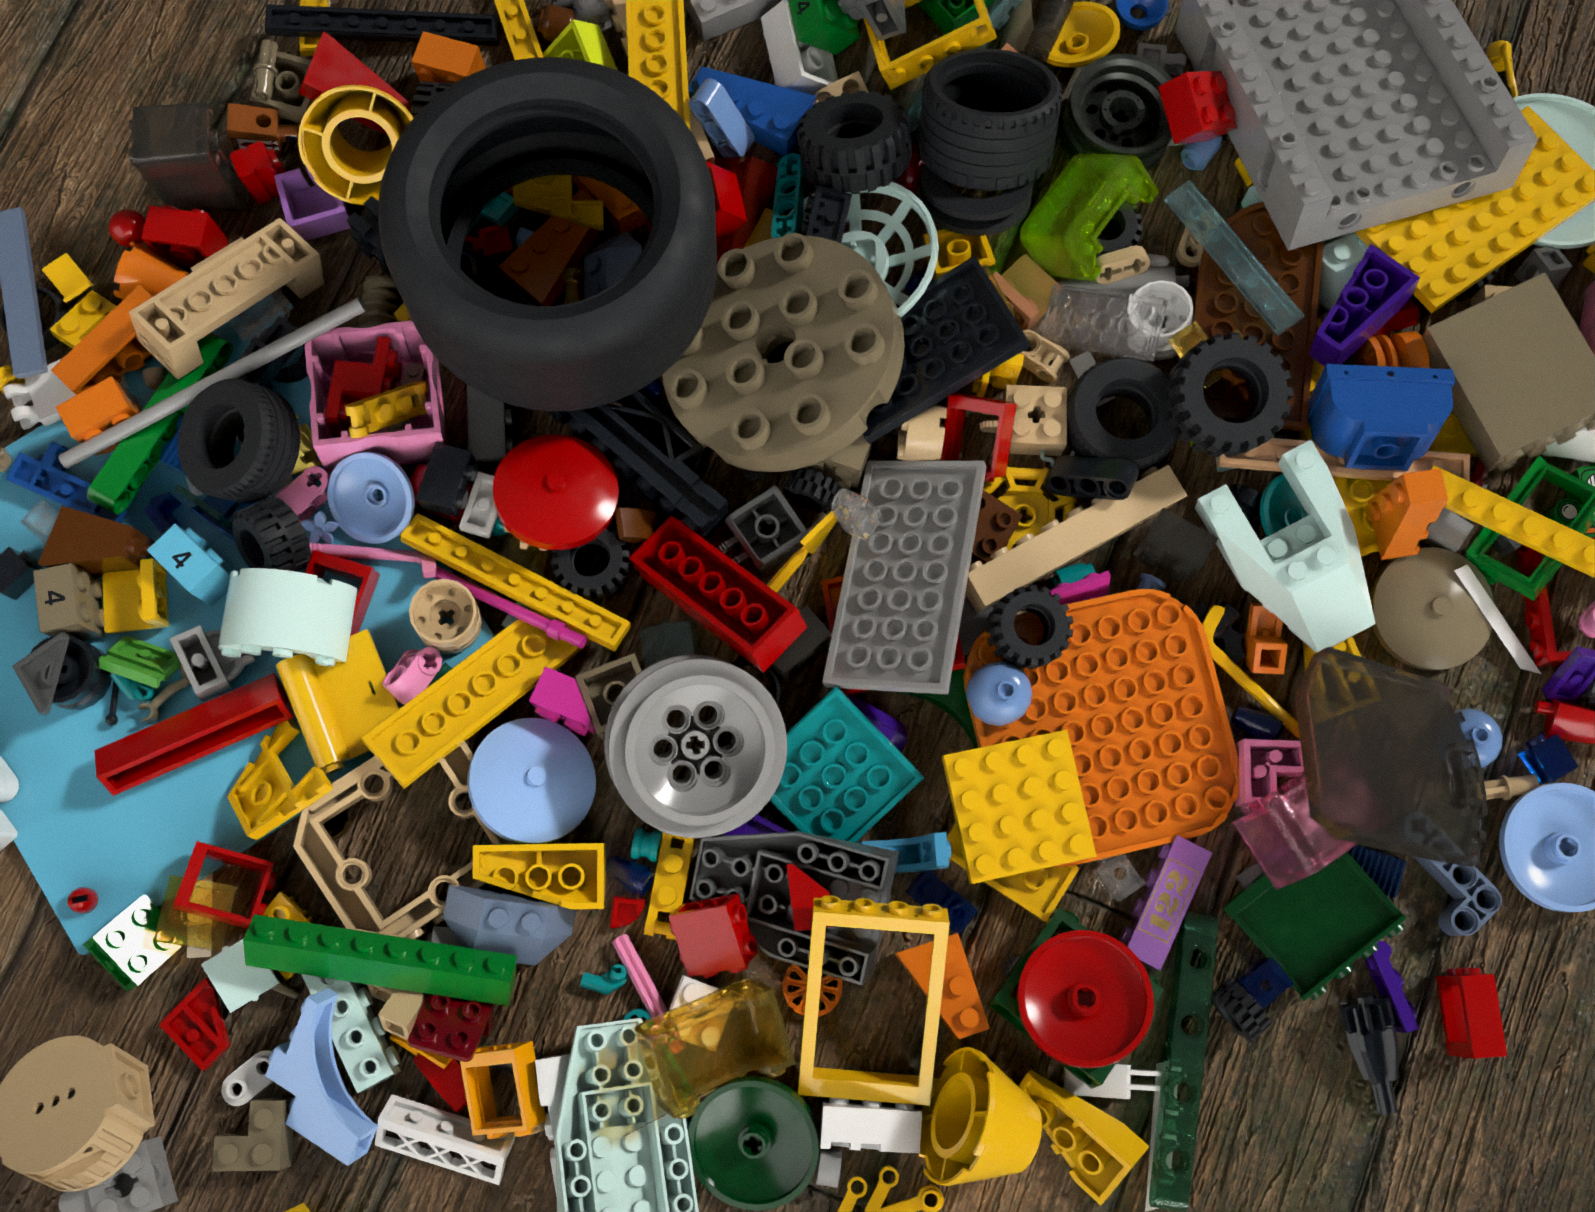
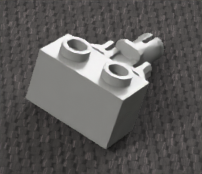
M199 625L170 638V641L195 694L204 702L232 689L230 682L240 675L245 665L254 662L255 659L253 655L244 653L241 654V658L222 656V651L218 649L221 630L205 633Z

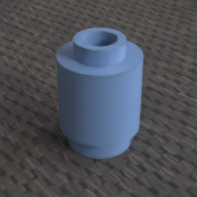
M1222 135L1207 142L1187 143L1181 151L1183 164L1190 170H1203L1221 148Z

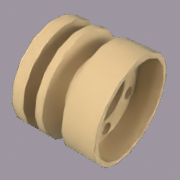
M449 579L430 581L420 587L412 597L409 608L410 621L425 646L433 647L441 654L450 655L463 652L471 647L479 637L482 627L479 607L469 589L458 581ZM447 616L450 619L452 618L454 623L449 625L444 623L442 619Z

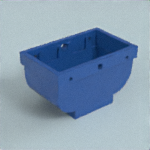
M1326 364L1309 399L1307 423H1310L1312 438L1315 444L1332 456L1344 458L1345 468L1408 471L1414 460L1423 457L1427 453L1452 411V387L1455 383L1453 369Z

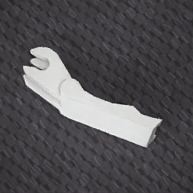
M1115 1064L1104 1083L1091 1089L1064 1067L1063 1089L1077 1096L1131 1099V1090H1161V1085L1131 1084V1075L1161 1076V1071L1131 1069V1065Z

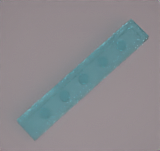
M1191 180L1166 196L1165 202L1277 336L1302 320L1305 315Z

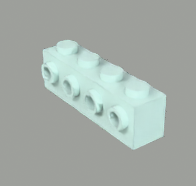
M302 974L311 995L326 988L338 994L332 1018V1041L356 1092L367 1091L400 1073L401 1070L398 1064L401 1063L399 1054L393 1046L389 1047L384 1037L387 1031L383 1029L379 1016L375 1017L370 1005L373 1004L368 990L365 987L361 988L360 984L355 982Z

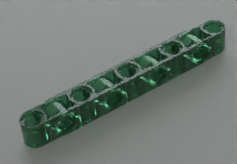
M1191 910L1186 911L1178 930L1149 1188V1203L1151 1207L1177 1212H1186L1189 1204L1218 935L1217 915ZM1196 950L1201 956V963L1197 968L1192 967L1188 959L1190 952ZM1186 1016H1190L1194 1021V1028L1189 1034H1186L1181 1028L1182 1019ZM1183 1082L1187 1088V1094L1184 1099L1178 1101L1174 1096V1088L1177 1084ZM1172 1151H1177L1180 1157L1179 1164L1174 1168H1168L1166 1164L1167 1155Z

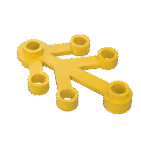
M887 1165L879 1171V1181L864 1212H917L920 1210L924 1212H938L943 1206L944 1197L937 1186L925 1184L920 1187L917 1196L881 1207L890 1188L894 1187L899 1181L897 1170L893 1166ZM887 1170L895 1173V1179L890 1183L885 1182L882 1178L883 1173ZM853 1176L849 1179L847 1183L848 1190L837 1212H852L857 1199L866 1194L867 1183L863 1177ZM854 1181H861L864 1187L861 1192L854 1193L851 1190V1184ZM930 1193L937 1197L936 1203L932 1206L926 1205L924 1201L926 1195Z

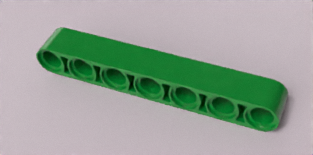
M209 333L198 340L197 343L203 364L180 379H177L169 371L143 410L223 369L232 354V343L213 333ZM189 405L121 440L88 488V501L114 514L123 513L160 461L162 446L166 441L172 440L177 432V422L185 414Z

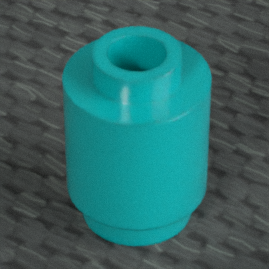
M1081 562L1054 571L1053 577L1049 579L1051 590L1061 583L1070 584L1082 580L1088 574L1096 573L1093 565Z

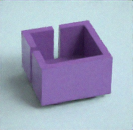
M307 167V173L315 184L313 187H310L300 168L274 175L286 223L305 241L351 228L347 222V219L351 216L348 202L342 201L324 191L314 181V177Z

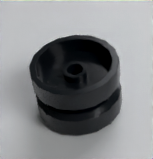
M68 635L70 639L52 704L69 710H82L95 705L105 696L111 685L112 678L109 676L111 672L99 668V658L106 656L101 649ZM55 636L46 638L43 641H41L37 646H35L32 649L31 653Z

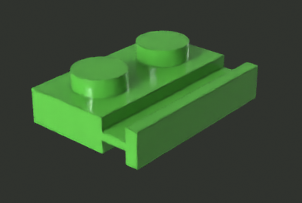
M126 635L107 651L105 657L101 656L99 658L100 669L154 688H158L162 680L166 681L181 665L175 652Z

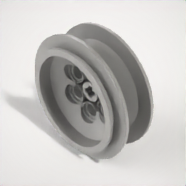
M695 654L680 655L650 665L638 673L623 688L616 698L607 719L604 753L607 768L615 787L625 803L639 818L652 827L671 835L686 838H704L720 835L740 827L752 819L768 803L775 793L784 772L787 757V735L782 714L775 700L756 678L737 666L716 657ZM704 706H712L713 716L708 721L699 720V711ZM673 710H680L682 713L681 721L676 725H668L667 715ZM724 731H730L732 735L730 743L726 746H719L717 743L718 736ZM695 736L700 741V744H695L696 749L692 750L686 745V742H691L690 737ZM662 739L669 742L667 752L661 755L655 754L653 751L655 743ZM710 761H718V771L713 775H706L704 773L705 765ZM679 765H686L688 768L687 775L683 779H674L672 775L673 770Z

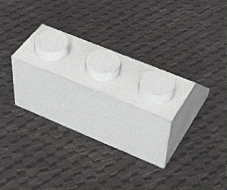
M782 0L761 17L763 35L766 40L769 61L772 66L776 86L814 95L820 89L838 80L832 53L798 41L787 0Z

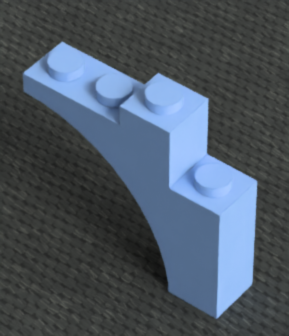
M326 988L314 995H309L304 1000L300 1008L301 1016L297 1026L290 1034V1041L279 1044L273 1049L269 1056L270 1064L265 1076L295 1095L289 1104L290 1113L285 1124L348 1166L368 1153L378 1125L368 1118L355 1103L338 1071L332 1045V1018L338 994Z

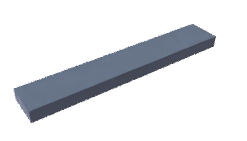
M21 207L0 211V282L13 375L20 379L47 373L48 368L26 214Z

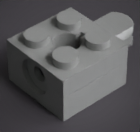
M161 1136L142 1141L127 1163L102 1183L81 1191L63 1192L59 1199L60 1212H150L177 1202L178 1198Z

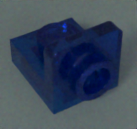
M170 491L155 496L149 505L143 509L162 535L174 524L179 527L182 526L172 513L182 503Z

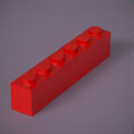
M272 673L94 750L96 777L114 796L293 718V713L285 688L276 674Z

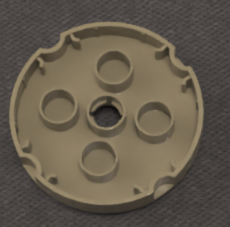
M790 233L783 237L758 242L744 249L729 250L718 261L713 297L700 330L683 355L662 374L668 402L680 423L704 447L708 446L715 450L730 465L759 472H783L813 465L840 452L859 438L868 429L866 419L869 412L879 404L888 403L895 390L903 364L905 343L902 320L891 294L874 267L859 253L839 242L821 237ZM786 342H793L786 349L783 361L768 363L769 357L776 347Z

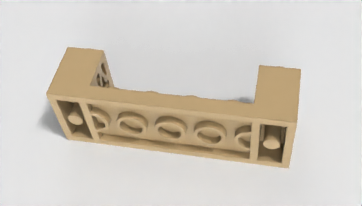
M278 218L129 311L137 338L177 379H180L203 364L197 343L201 338L283 285L289 287L300 299L322 286L324 278L320 255L281 218Z

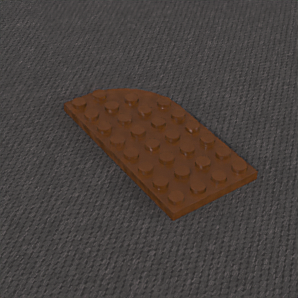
M1262 201L1239 210L1225 220L1209 239L1202 253L1196 276L1188 351L1211 336L1221 334L1224 337L1229 332H1238L1240 338L1249 334L1257 337V344L1261 345L1266 342L1272 346L1270 353L1274 357L1280 354L1285 361L1280 365L1283 371L1289 370L1292 378L1287 381V387L1293 388V398L1287 401V404H1290L1292 408L1289 416L1282 419L1285 424L1281 429L1304 432L1307 428L1313 358L1308 354L1316 332L1324 241L1288 251ZM1214 369L1207 374L1203 384V395L1210 411L1226 422L1239 423L1244 421L1249 416L1252 407V395L1246 381L1237 373L1227 369Z

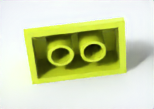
M573 19L543 52L544 57L578 59L617 70L600 26Z

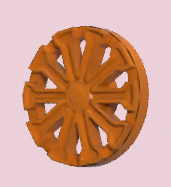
M791 964L783 978V995L791 1009L804 1016L807 975L800 966ZM795 971L802 979H791V972ZM830 975L824 978L821 976L820 1000L826 1005V1008L821 1011L818 1010V1017L832 1011L840 1001L843 991L842 979ZM832 980H837L838 982L836 988L825 986L826 983ZM789 985L800 987V989L792 993L788 992ZM823 993H832L836 997L834 1001H830ZM803 994L800 1004L795 1005L792 1002L793 999Z

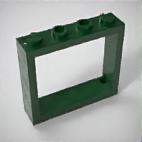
M1060 907L1041 926L986 1003L1031 1041L1033 1040L1029 1037L1021 1021L1017 1000L1010 995L1019 982L1025 964L1033 952L1052 936L1057 927L1063 932L1088 930L1079 923V918L1074 913L1066 909L1063 910ZM1148 973L1152 984L1155 1005L1164 989L1157 984L1156 978ZM1117 1062L1100 1068H1077L1059 1063L1093 1089L1104 1083Z

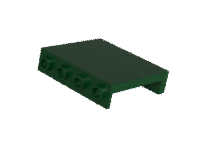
M1323 824L1318 826L1222 905L1229 916L1238 923L1297 991L1303 1001H1306L1309 997L1312 1000L1320 997L1328 989L1325 984L1334 977L1340 980L1353 969L1351 963L1360 956L1363 959L1371 956L1379 948L1376 943L1386 935L1389 938L1397 935L1405 927L1402 922L1407 919Z

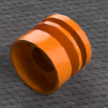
M1417 331L1394 333L1389 338L1386 335L1370 337L1354 352V365L1430 368L1427 345L1422 335Z

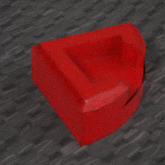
M614 896L609 928H622L633 923L643 912L646 900Z

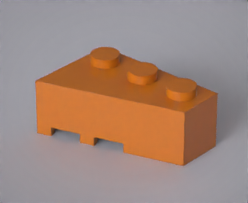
M1441 468L1404 473L1367 501V516L1373 523L1381 560L1417 555L1420 551L1417 544L1421 539H1426L1429 535V531L1426 529L1428 524L1436 522L1448 501Z
M955 933L948 936L940 1018L955 1038L962 1039L989 1030L990 1027L959 934ZM933 941L894 953L926 998L928 996Z

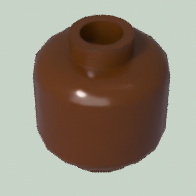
M549 4L545 10L541 9L537 32L541 33L543 41L552 43L573 19L575 20L574 11L553 4Z

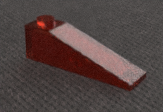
M754 156L715 159V165L736 174L747 221L717 247V264L722 255L729 250L744 249L772 197L778 167Z

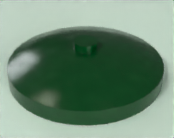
M760 1076L733 1078L713 1088V1091L709 1092L698 1105L688 1130L692 1166L701 1183L721 1201L744 1210H770L794 1200L810 1183L820 1156L819 1127L807 1103L794 1090L783 1083Z

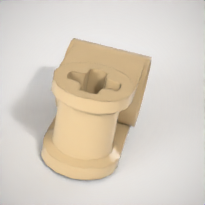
M1023 330L1031 344L1032 351H1022L1019 353L1024 355L1022 367L1034 373L1041 380L1054 383L1057 379L1056 374L1063 363L1068 362L1070 358L1069 353L1061 346L1048 341L1035 331Z

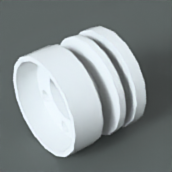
M1160 280L1149 282L1140 287L1131 297L1128 308V335L1130 344L1138 354L1147 359L1159 361L1173 358L1185 349L1190 340L1193 318L1192 299L1187 291L1174 282Z

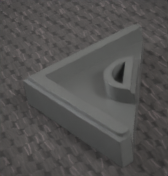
M63 632L12 666L37 711L42 715L50 713L70 637Z

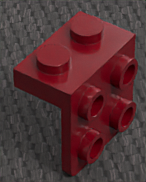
M428 994L408 1037V1045L411 1048L469 1062L473 1059L482 1035L488 1037L493 1026V1004Z

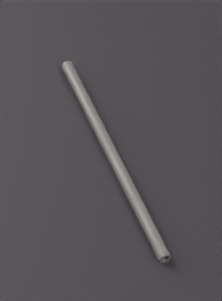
M357 297L105 430L88 441L69 449L58 456L61 464L68 469L184 408L202 390L213 383L224 379H239L366 312L364 303Z

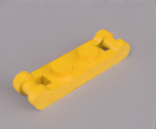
M412 382L345 405L346 415L350 416L352 425L349 427L350 437H366L374 431L418 415L427 414L425 402H427L425 392H428L427 382Z
M662 833L644 935L654 937L655 934L666 935V939L676 940L670 930V920L669 923L657 920L659 911L673 913L684 902L695 838ZM673 838L684 840L683 849L671 847Z

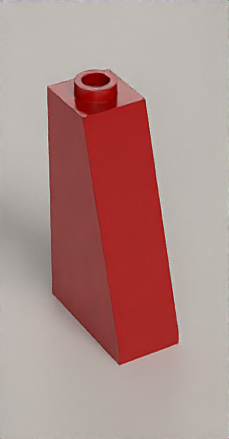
M325 32L322 33L298 94L314 101L321 94L336 87L364 85L388 93L402 103L409 112L411 111L410 102L333 37ZM362 117L351 118L388 136L379 124L370 119Z

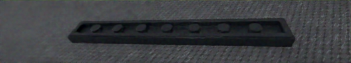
M266 4L265 32L267 36L321 38L322 33L325 32L334 39L419 42L423 31L473 45L498 46V15Z

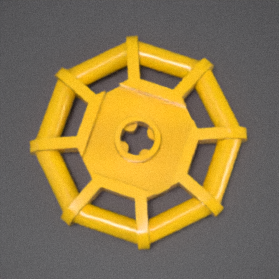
M1007 465L1006 476L994 478V482H986L983 486V490L991 494L1005 482L1008 490L997 499L1019 513L1021 510H1026V514L1032 516V520H1027L1026 524L1019 521L1007 543L1008 551L1013 547H1017L1015 542L1025 535L1032 533L1035 537L1043 533L1041 528L1055 520V510L1063 509V521L1068 519L1066 514L1075 509V504L1078 502L1076 497L1055 495L1058 501L1052 502L1050 498L1048 500L1043 495L1044 492L1040 488L1042 484L1045 485V479L1049 474V469L1046 467L1035 469L1008 467ZM1014 479L1034 480L1037 482L1035 486L1016 485Z

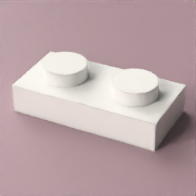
M482 472L477 473L459 525L460 531L490 539L498 516L493 502L494 476Z

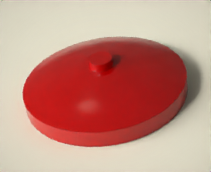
M555 434L528 439L518 444L505 455L494 475L493 502L500 521L515 537L538 548L566 550L592 541L607 528L617 508L619 489L612 465L598 449L575 437Z
M1075 930L1064 932L1048 939L1033 952L1025 964L1019 979L1017 1003L1025 1030L1044 1053L1056 1061L1072 1067L1100 1068L1123 1059L1141 1043L1152 1021L1154 994L1145 967L1135 953L1125 944L1114 937L1097 931Z

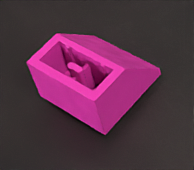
M545 666L529 700L536 708L535 713L539 714V717L555 723L561 720L564 722V725L568 726L569 730L579 735L585 736L587 732L595 735L596 730L577 681L570 676Z

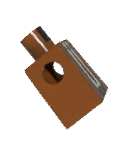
M228 103L227 132L233 151L241 148L246 150L248 145L261 141L268 151L274 149L277 156H281L283 154V142L298 143L299 126L282 124L278 110Z

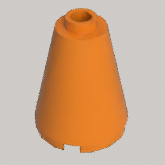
M133 241L129 243L133 247L131 252L124 250L119 260L114 282L120 284L119 291L114 290V295L116 298L124 300L140 284L152 296H155L190 273L143 244Z

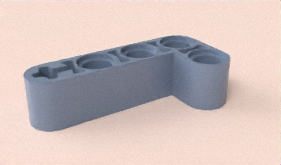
M1413 812L1400 815L1394 819L1391 831L1395 839L1454 899L1439 915L1438 922L1441 930L1449 936H1468L1477 932L1501 907L1502 897L1498 889L1424 814ZM1431 844L1435 845L1438 849L1437 859H1434L1430 854ZM1455 868L1461 872L1462 879L1460 883H1457L1453 877ZM1479 892L1485 898L1483 908L1477 903L1476 898ZM1457 913L1463 919V927L1461 929L1455 925L1454 920Z

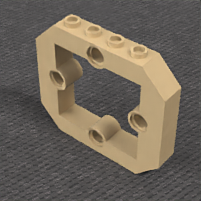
M463 742L439 761L456 787L450 793L449 807L457 817L462 819H469L475 816L493 845H514L515 843L499 837L488 829L479 819L473 807L469 810H460L456 805L457 798L460 795L469 794L467 777L473 753L467 744ZM374 756L333 782V789L329 793L302 810L293 847L346 929L416 939L424 934L421 929L423 926L431 921L437 925L444 920L443 912L446 901H441L436 895L437 887L440 884L448 882L452 885L479 889L486 884L490 888L495 885L472 878V861L451 876L441 875L436 877L430 883L427 892L386 919L382 917L364 889L372 879L370 866L365 861L357 858L345 860L323 826L324 823L363 798L373 802H380L390 795L393 789L392 780L394 777ZM374 776L381 777L384 781L383 788L377 793L368 792V780ZM352 866H359L362 870V878L356 884L348 883L345 878L346 871Z

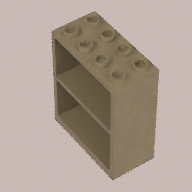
M1545 272L1426 329L1423 339L1427 345L1430 368L1453 369L1455 383L1452 387V410L1487 472L1496 468L1500 472L1516 465L1518 463L1516 460L1522 456L1527 455L1528 458L1535 457L1546 451V446L1555 441L1560 445L1577 436L1575 433L1585 427L1587 431L1595 429V355Z

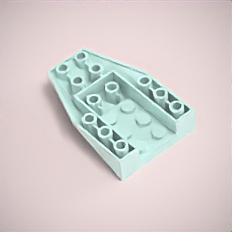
M641 1018L575 1027L555 1132L557 1212H699L686 1114L682 1107L623 1138L626 1134L681 1106Z

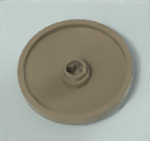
M1429 547L1420 548L1417 555L1395 558L1380 571L1370 592V600L1376 623L1372 628L1377 639L1389 654L1410 667L1436 671L1459 666L1480 652L1488 641L1493 627L1454 571L1468 565L1494 603L1493 594L1486 578L1472 562L1456 552Z

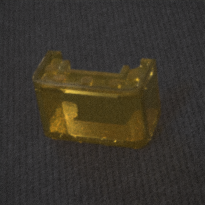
M746 979L728 985L650 1018L634 1028L657 1104L674 1119H682L693 1115L701 1103L699 1097L710 1094L716 1086L729 1080L743 1077L745 1073L752 1070L761 1074H767V1077H776L785 1073L787 1067L796 1064L774 990L754 979Z

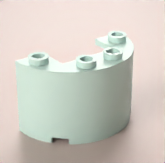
M243 568L240 570V575H238V571L233 570L230 574L218 649L222 651V656L241 658L242 653L261 655V650L273 651V656L282 658H293V653L305 654L315 659V664L322 666H334L335 661L346 662L357 588L334 579H330V583H327L323 579L317 578V575L295 571Z

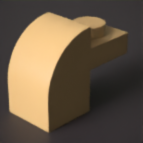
M367 984L372 997L386 1002L378 1013L383 1029L408 1041L411 1030L424 1004V993Z

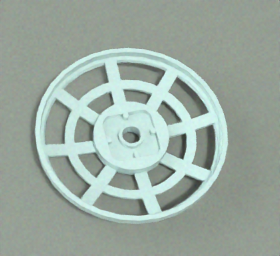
M891 182L885 187H877L875 191L870 193L885 194L901 200L902 202L893 216L877 210H861L860 194H852L846 223L849 222L850 232L843 234L841 244L859 253L874 267L886 285L895 304L900 306L898 311L902 317L916 304L927 289L937 265L939 244L933 219L923 202L910 190ZM866 190V191H860V193H867V192H868V190ZM808 197L804 199L802 220L808 222V220L805 217H807L809 214L805 213L804 211ZM911 208L918 213L924 222L930 238L929 244L914 249L910 234L901 224ZM861 220L877 221L885 224V226L876 236L873 233L862 231ZM896 232L903 241L905 252L889 256L885 244ZM930 256L926 273L918 288L910 297L901 293L910 279L914 261ZM905 264L903 274L894 288L884 281L888 275L889 268Z

